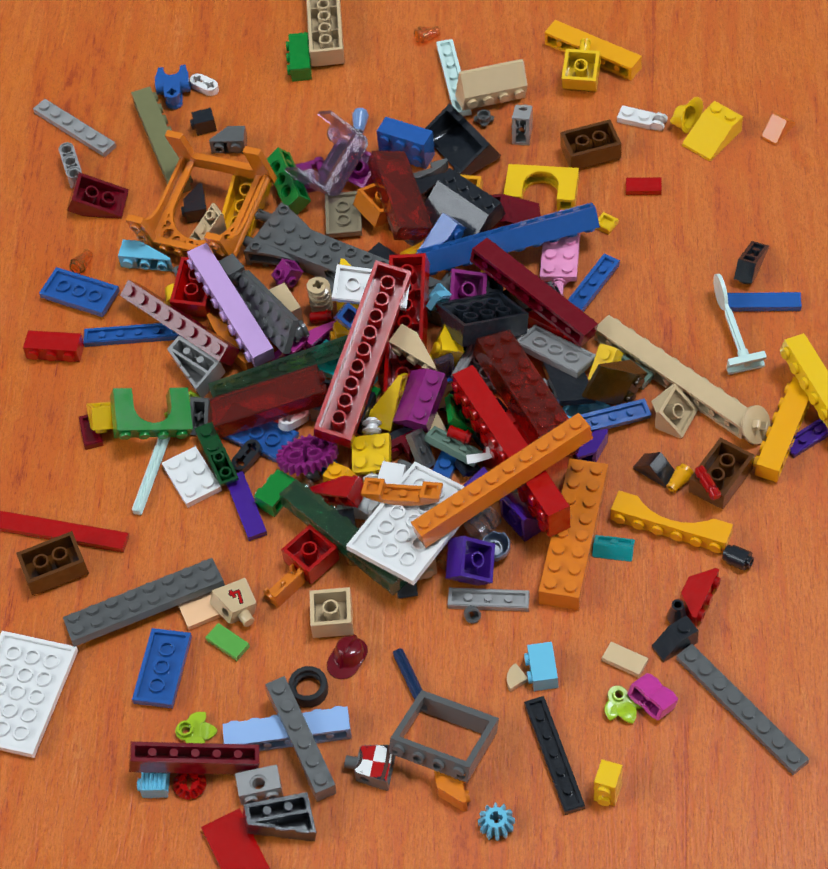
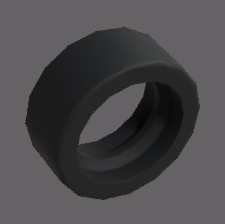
M304 666L294 671L289 678L288 684L298 705L301 707H315L321 704L328 695V682L325 674L319 668ZM306 678H314L320 682V689L315 694L309 696L299 694L296 686Z

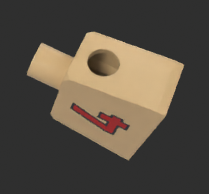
M246 578L212 590L210 604L228 623L232 624L241 621L245 627L254 623L255 619L252 615L255 613L256 600Z

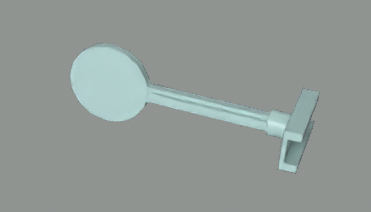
M720 273L714 274L715 296L719 307L725 311V317L738 350V357L730 358L727 361L726 369L728 375L765 367L764 359H767L765 351L749 354L748 349L745 348L733 312L728 305V295L724 280Z

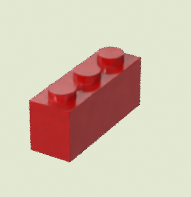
M28 330L23 345L26 358L31 360L80 362L84 349L81 333Z

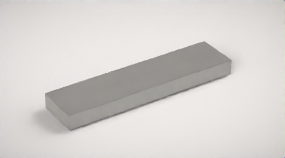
M449 588L447 606L448 609H465L472 605L479 610L529 612L530 590Z

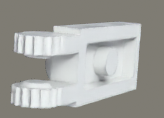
M622 105L617 116V122L648 130L661 131L664 129L665 125L663 123L667 122L668 116L660 112L654 113Z

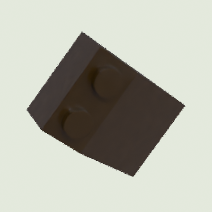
M632 360L598 364L582 396L587 399L615 405L632 402L636 398L635 394L638 389L644 384L647 372Z

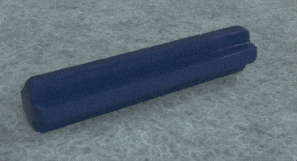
M399 648L393 651V656L415 700L423 689L404 650Z

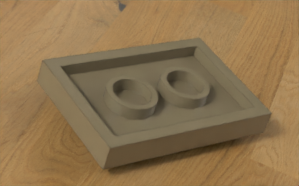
M357 191L325 194L326 236L331 238L362 236L361 213L353 205Z

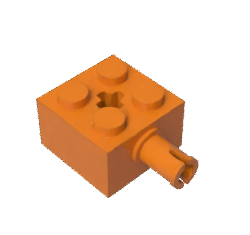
M385 179L358 189L353 205L374 227L389 222L397 232L405 228L406 224L399 217L403 213L406 201Z

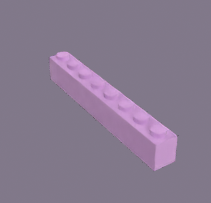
M205 243L188 251L189 259L187 264L189 268L195 270V277L199 283H203L205 294L211 296L214 308L220 310L219 315L222 321L228 323V330L232 336H236L238 347L244 349L247 361L249 363L252 362L256 368L274 359L275 355L272 345L208 244Z

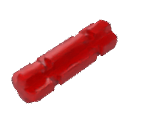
M705 466L696 467L695 474L697 478H700L699 481L706 492L709 493L710 499L713 501L719 499L721 492L715 487L716 484L710 474L706 473Z

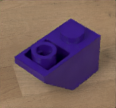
M607 428L593 431V439L573 451V458L597 462L608 443Z

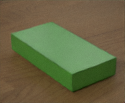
M219 623L205 637L206 641L235 661H238L250 647L248 642Z

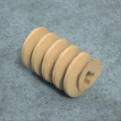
M322 277L311 278L307 282L311 311L332 310V294L328 280Z

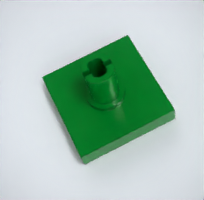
M449 393L445 397L448 424L445 425L446 430L448 431L450 425H453L459 429L470 430V433H474L471 420L464 416L461 405H457L453 395Z

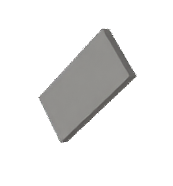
M534 325L527 331V334L522 335L514 342L515 348L575 378L579 377L593 364L596 354L537 325Z

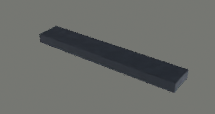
M541 696L525 701L524 706L564 814L567 815L584 810L585 803L545 697Z

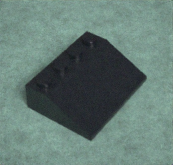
M449 168L435 184L418 216L434 227L441 214L445 213L466 227L461 237L463 238L491 230L506 213L499 200Z
M500 291L435 304L450 335L463 347L527 334L529 313Z

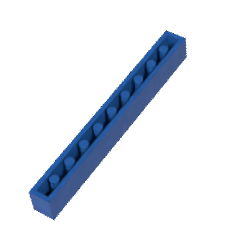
M591 202L418 249L417 253H426L430 262L429 276L436 275L438 271H451L456 266L472 265L473 263L470 261L472 248L486 238L496 243L506 253L511 251L520 252L529 246L539 247L544 242H557L562 237L567 236L570 238L577 236L581 232H593L600 225L596 207Z

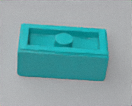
M595 535L592 556L595 558L630 562L633 559L635 540Z

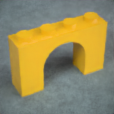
M508 164L504 194L523 199L528 187L537 183H546L554 186L558 191L557 211L576 206L579 168Z

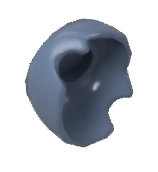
M492 531L483 537V541L495 543L494 561H500L507 557L510 552L511 543L506 533Z

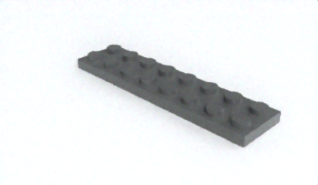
M210 558L80 611L73 612L63 617V620L75 647L212 592V590L225 586L213 558Z

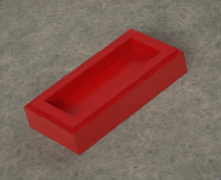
M662 177L626 178V195H662Z

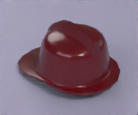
M355 634L342 637L337 642L327 661V669L330 675L337 679L352 677L367 656V645Z

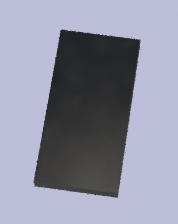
M539 360L558 406L596 403V400L587 399L582 396L589 383L585 372L575 378Z

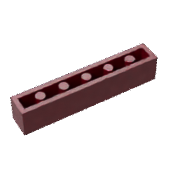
M131 742L129 751V772L235 775V773L258 769L260 764L259 745Z

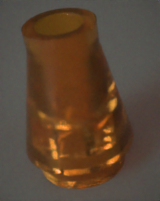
M418 27V29L414 30L415 40L424 43L440 36L439 27Z
M85 249L81 254L70 261V270L77 274L84 273L93 257L92 252Z

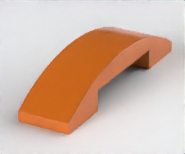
M365 477L361 495L374 501L392 505H428L440 501L443 483L423 481L422 486L386 484L385 479Z

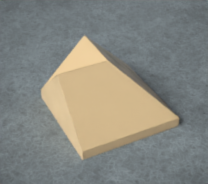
M672 384L651 401L656 411L655 428L675 437L683 438L698 408L676 384Z

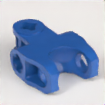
M186 64L180 65V70L173 75L165 74L163 67H158L155 76L157 96L164 95L166 106L171 110L179 109L183 104V93L191 92Z

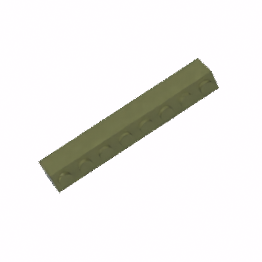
M149 86L131 92L153 152L168 184L179 161V157L165 137L167 130L172 131L170 126H167L168 120L166 115H162L164 112L161 103L157 104L159 100L156 92L153 93ZM191 174L182 193L192 190L190 185L193 182Z

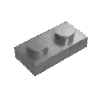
M423 428L407 434L405 437L415 462L427 468L435 465L436 461L429 443L424 441L425 433Z

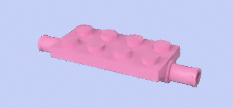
M580 233L575 237H562L557 242L548 241L543 243L540 279L554 282L562 296H564L563 291L569 281H577Z

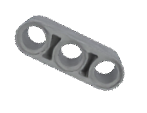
M66 142L59 146V153L69 185L73 188L78 173H82L73 144Z

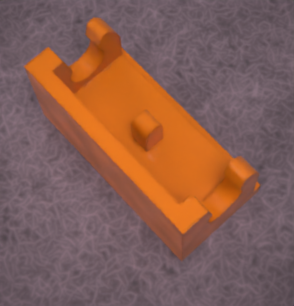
M293 563L289 566V572L272 588L266 587L263 590L264 598L276 608H279L306 583L304 571L300 568L296 570Z

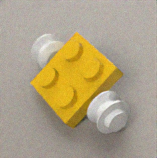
M368 417L362 422V425L366 426L362 430L365 436L355 437L352 444V471L356 475L368 474L363 477V481L365 477L378 478L376 473L380 472L382 462H391L390 433L380 434L382 430L378 426L381 425V421L376 417Z

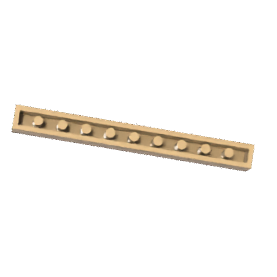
M608 315L598 324L594 336L595 341L618 348L624 353L623 355L654 373L653 380L666 389L672 384H676L701 413L738 438L742 439L744 437L741 431V419L747 407L741 404L738 399L731 397L723 389L716 387L708 379L701 377L693 369L680 363L677 358L671 357L662 348L656 347L647 338L641 337L632 328L623 325L618 319Z

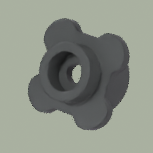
M480 110L477 116L474 117V121L480 123L482 127H486L489 122L494 121V116L488 110Z

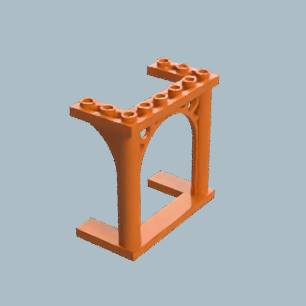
M167 130L165 137L179 157V161L154 212L146 219L128 214L126 222L141 242L165 254L169 252L179 257H188V251L207 243L218 261L232 253L237 258L269 183L276 182V174L261 149L244 147L243 154L249 163L194 152L183 133ZM194 166L254 179L236 220L222 234L206 232L205 240H194L185 237L177 230L174 222L175 208ZM174 231L173 235L169 238L163 237L166 232Z

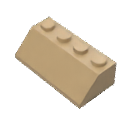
M523 59L460 71L455 97L462 110L525 98L528 84Z

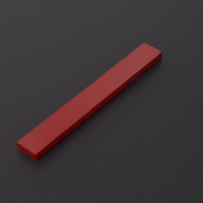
M0 511V531L50 540L72 531L78 545L123 553L129 539V533Z

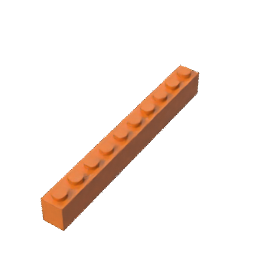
M577 413L413 520L411 525L416 536L427 548L592 440L593 436L590 425L580 413Z

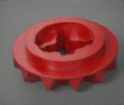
M178 773L174 777L172 786L178 797L191 800L199 797L205 791L207 781L204 774ZM188 777H190L192 781H195L191 783L190 790L187 784H184L187 783Z

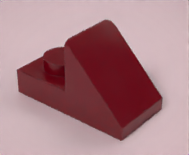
M416 429L391 440V459L404 454L408 462L411 463L413 454L405 436Z

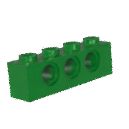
M278 147L267 158L277 176L276 182L273 184L278 191L277 194L281 198L282 203L298 215L311 202V199L291 154Z

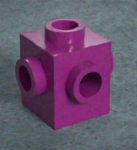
M282 258L271 276L277 285L285 283L288 288L293 289L304 272L295 261Z

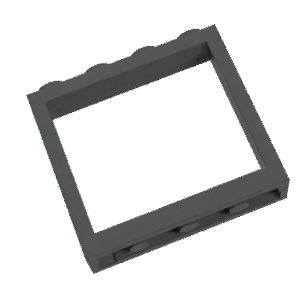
M421 690L391 736L389 753L468 783L497 734L499 718ZM420 712L482 734L466 761L404 738Z

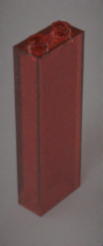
M372 151L368 166L394 240H425L433 226L406 152Z
M317 364L210 398L213 426L216 432L222 438L322 406L328 391L327 385L324 384V381H326L325 373L323 370L320 371Z

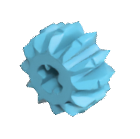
M496 802L493 808L486 805V811L480 812V819L478 820V825L481 826V833H487L488 839L495 836L497 841L501 835L507 838V832H513L514 830L512 825L515 824V818L512 817V810H506L505 804L499 808Z

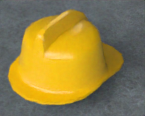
M694 97L688 104L677 106L670 123L682 129L684 133H689L702 115V99Z

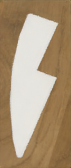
M486 447V453L466 455L467 464L492 458L489 447Z

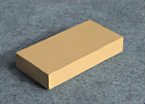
M610 642L602 656V661L639 678L648 663V658L614 642Z

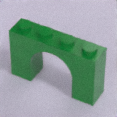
M113 388L110 395L114 438H120L121 440L139 438L144 440L150 437H158V439H166L168 437L184 439L189 437L193 430L188 388H169L166 394L168 417L157 423L147 422L138 416L134 409L132 388Z

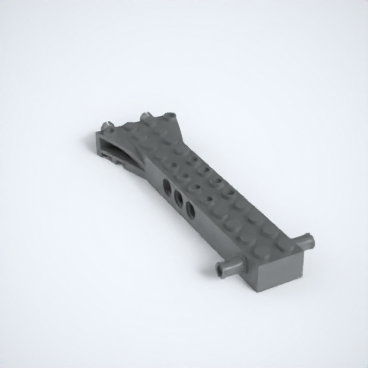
M282 202L272 214L258 209L255 219L263 221L265 224L254 238L246 236L242 244L246 247L244 255L247 265L260 263L263 264V267H269V264L278 265L283 258L295 261L303 272L316 277H328L335 280L337 264H340L341 258L345 259L351 266L368 269L373 268L375 260L389 264L387 259L311 230L303 220ZM447 271L441 281L429 276V294L438 283H441L450 291L449 274L451 271ZM428 309V322L442 327L444 322L438 310L431 311Z

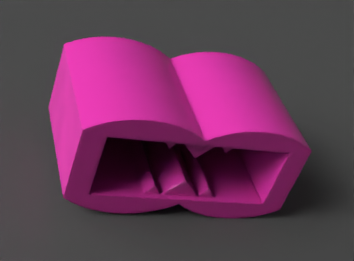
M649 673L633 682L627 693L632 701L642 706L656 720H660L671 712L678 702L675 693L662 686L660 681Z

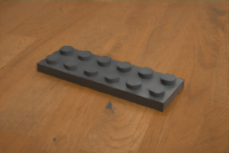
M243 270L237 292L263 333L283 354H290L299 319L249 270Z

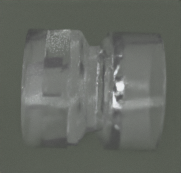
M489 506L466 521L464 527L471 537L482 540L485 535L490 533L491 529L494 530L501 524V518Z

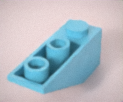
M123 239L118 254L121 267L173 271L172 262L168 256L141 241Z

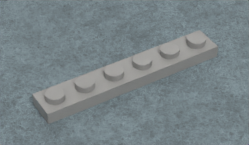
M46 99L33 108L36 115L103 157H106L116 148L114 141Z

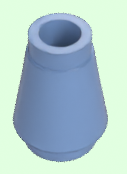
M356 108L352 113L354 133L358 135L364 133L369 118L368 111L364 108Z

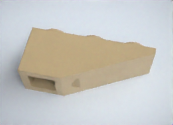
M401 324L389 340L392 352L398 356H405L407 361L413 365H420L422 369L428 368L438 371L418 333Z

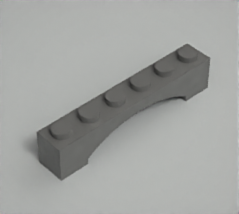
M285 676L265 684L268 698L288 734L316 801L318 802L336 794V784Z

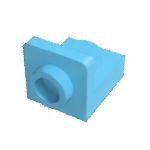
M438 283L429 294V302L426 307L431 311L437 310L435 304L448 301L452 294L441 283Z

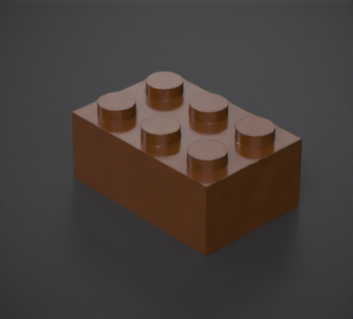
M610 119L560 132L561 149L569 167L581 169L621 158L622 143Z
M720 437L699 466H705L706 473L710 474L716 484L715 487L721 492V497L714 501L711 500L708 495L709 493L706 492L695 472L689 478V492L723 510L753 469L754 454Z
M72 531L16 553L33 596L89 574Z

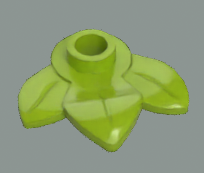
M617 685L609 689L607 694L608 702L604 706V711L609 720L619 716L624 721L633 724L637 715L636 709H642L643 707L631 700L624 687ZM615 693H620L622 697H616Z
M195 712L187 720L181 721L177 725L175 732L176 736L180 740L186 741V743H205V741L216 735L217 728L205 722L206 712Z

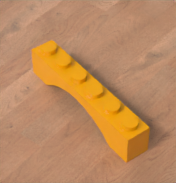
M620 490L611 508V520L618 524L630 525L638 530L643 529L655 535H663L675 541H683L695 547H703L714 553L724 552L727 545H729L733 533V524L717 519L695 523L667 519L650 510L638 496Z

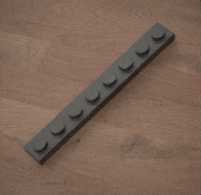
M693 644L676 655V660L792 775L809 763V758Z

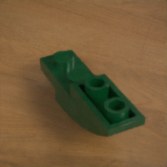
M213 422L194 428L204 455L219 485L224 486L239 480Z

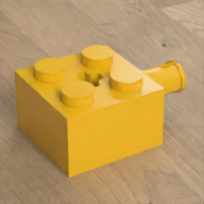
M582 38L580 40V49H566L561 78L563 89L597 91L601 57L600 51L590 50V39L586 38L585 44V38Z

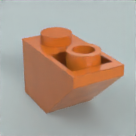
M434 770L438 796L461 811H468L467 803L471 802L469 791L464 790L463 784L467 782Z

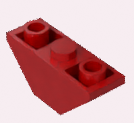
M718 568L689 576L682 589L680 600L684 602L687 616L695 627L698 621H703L706 613L704 609L706 605L710 606L714 594L712 592L714 589L717 590L720 585L721 578H719Z

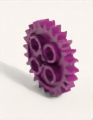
M308 434L307 437L301 435L300 439L293 438V442L287 441V445H282V449H279L278 454H276L278 467L284 473L289 472L290 475L296 473L297 476L301 473L307 475L308 472L314 474L315 470L322 471V467L328 468V464H333V460L337 459V455H339V449L336 443L311 436V434Z

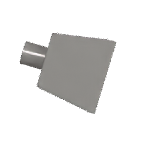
M515 105L512 115V144L530 145L533 127V107L531 105ZM524 127L525 131L520 132L519 129Z

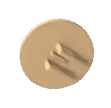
M750 406L745 410L741 419L742 434L751 444H760L762 441H765L767 438L765 437L766 432L770 426L769 414L762 406Z

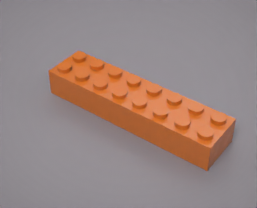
M569 458L561 494L570 506V528L551 537L539 588V604L579 610L608 480V464Z

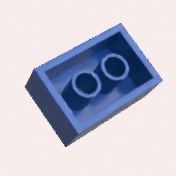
M385 117L377 129L379 155L424 169L428 167L435 155L433 131L389 117Z

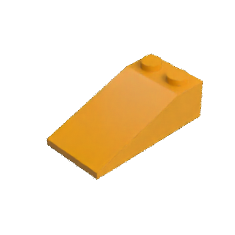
M232 175L222 211L226 229L236 220L254 179ZM269 183L258 209H264L272 183ZM255 217L246 235L251 238L259 221Z

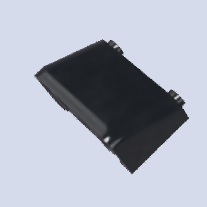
M450 103L425 128L433 131L434 147L448 159V162L455 168L454 171L460 175H471L493 163L501 156Z

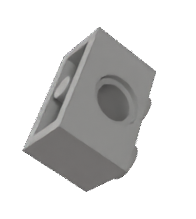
M277 765L235 773L238 794L242 805L284 797ZM258 785H264L261 789H255Z

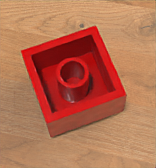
M310 524L281 549L284 562L288 566L293 563L296 570L302 569L305 580L311 585L340 560L338 547Z

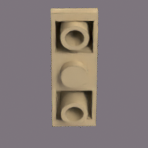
M215 203L211 204L189 237L190 239L205 240L206 232L220 235L227 230L223 213Z

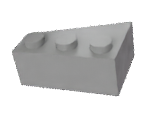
M178 336L167 348L177 366L201 398L207 395L225 373L222 364L181 336Z

